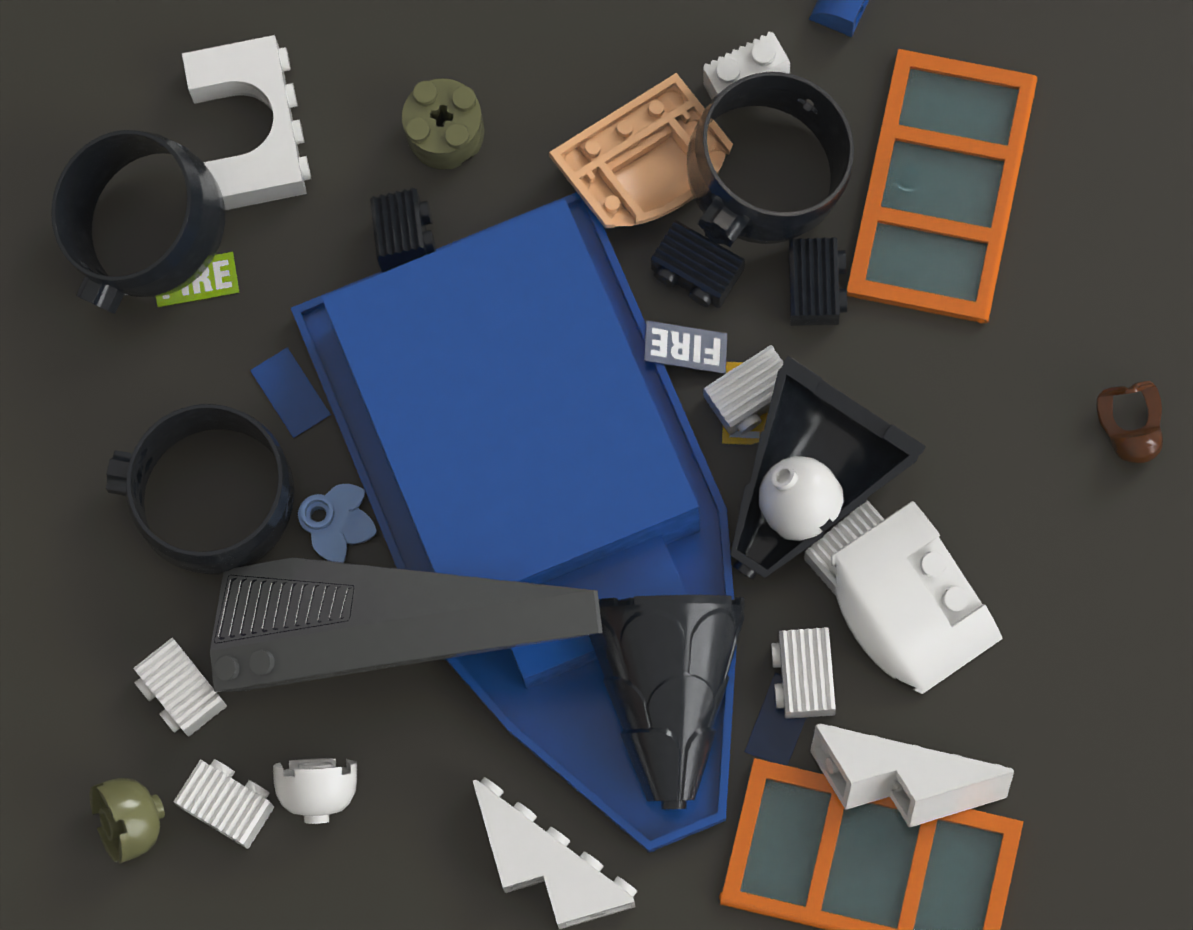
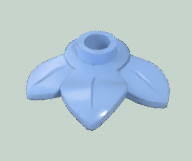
M353 484L336 485L326 495L315 494L307 497L299 507L298 519L305 531L311 533L314 550L327 561L344 563L347 555V544L364 543L377 534L376 527L371 518L358 508L365 496V489ZM318 509L326 512L325 519L320 522L312 520L313 512Z

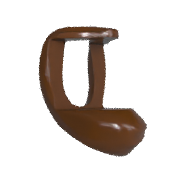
M1142 381L1132 384L1129 388L1117 386L1103 390L1097 397L1098 419L1108 434L1118 457L1132 463H1145L1154 459L1160 453L1163 445V436L1160 428L1162 404L1156 385L1151 381ZM1141 391L1148 408V421L1142 428L1124 430L1114 420L1113 397L1114 395Z

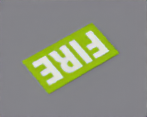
M233 252L215 255L207 269L185 288L168 295L156 297L157 307L240 293Z

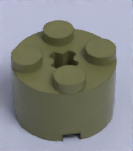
M444 78L421 81L414 86L413 91L404 103L402 124L410 149L423 164L435 169H454L461 166V163L471 156L473 158L479 152L484 140V123L479 101L470 87L458 81ZM445 121L443 127H438V126H437V125H440L442 122Z

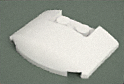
M911 501L831 555V566L836 564L837 588H834L838 604L848 627L860 646L885 673L893 679L897 678L915 687L912 690L923 694L1003 638L987 606L981 603L940 540L938 531L916 503Z

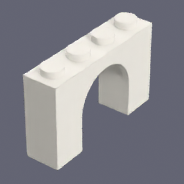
M275 35L182 53L188 90L194 104L244 95L261 100L273 111L271 131L259 147L246 154L203 162L220 187L225 210L307 194L304 181L311 179L307 156L300 157L298 144L304 143V136L300 119L293 121L291 108L298 105L293 83L286 84L284 75L285 71L291 70L287 48H279Z

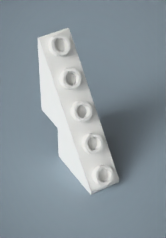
M817 724L815 726L810 750L845 810L890 797L909 828L1007 798L1014 774L1012 768L999 764H991L956 754L944 753L918 745H910L825 724Z
M486 777L481 782L473 780L505 893L545 882L559 929L635 907L633 897L637 890L618 876L614 881L610 880L600 872L604 866L585 851L578 856L567 848V845L570 843L568 838L551 826L547 831L543 830L534 823L537 816L519 802L511 806L500 798L504 791Z

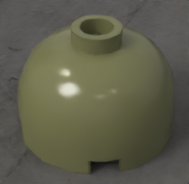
M128 778L112 779L90 787L89 797L92 815L99 813L102 826L97 827V831L110 858L114 862L119 861L120 864L148 852L157 841L160 832L159 819L165 817L164 807L157 794L150 795L144 785Z

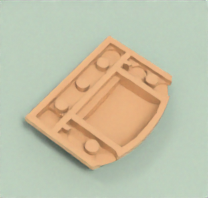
M675 73L549 152V157L604 228L647 223L677 210L694 198L688 182L687 152L691 135L705 108L680 76ZM713 120L708 125L707 145L711 162L718 174L726 154H730L733 143Z

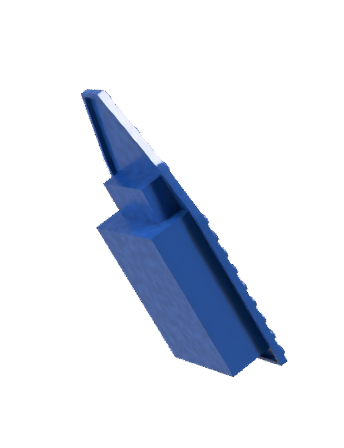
M577 192L437 248L435 252L383 273L380 271L291 307V311L397 569L598 590L599 599L618 598L620 600L634 596L726 595L732 596V600H734L726 505L664 364L644 361L646 323L603 225ZM589 635L445 659L514 738L647 852L650 853L726 821L737 645L728 672L729 681L713 727L717 732L695 800H686L687 809H661V801H647L621 737L623 728L603 680L605 677Z

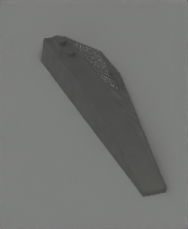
M292 557L237 567L223 572L210 647L214 692H242L600 634L603 631L598 590Z

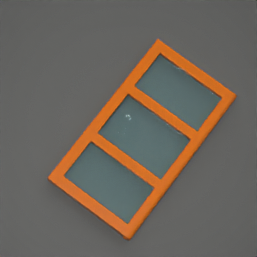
M898 49L848 281L847 296L978 323H988L1038 79L1037 76Z
M754 758L723 891L719 895L720 905L824 930H1000L1024 821L969 809L909 828L890 797L845 810L824 774Z

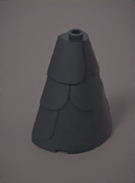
M787 356L783 366L778 370L765 428L760 434L751 482L745 485L731 550V556L737 559L733 567L753 580L757 574L766 578L820 540L825 530L867 502L869 496L914 464L926 446L893 424L887 423L823 381L820 376ZM793 456L810 457L821 462L832 471L843 488L844 502L838 517L834 522L829 518L820 527L823 532L817 536L801 541L787 540L781 537L777 531L770 527L759 507V487L763 477L772 466L783 459Z
M655 595L634 596L620 600L618 598L599 599L603 633L589 635L605 677L603 680L623 728L621 737L647 801H661V809H687L686 800H695L717 732L713 727L729 681L728 672L745 618V598L735 597V600H732V596Z

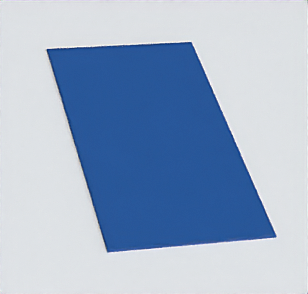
M288 347L250 370L293 438L331 415Z

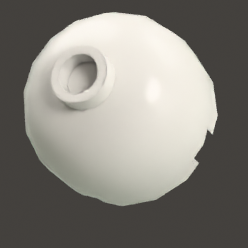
M793 456L781 460L769 469L759 487V507L770 527L787 540L801 541L817 536L823 532L820 527L829 518L834 522L838 517L844 502L843 488L832 471L821 462L810 457Z
M333 758L289 761V769L283 770L281 763L273 765L274 787L278 800L290 813L304 815V823L320 824L329 822V815L345 809L356 792L357 762L346 759V767H336V759Z

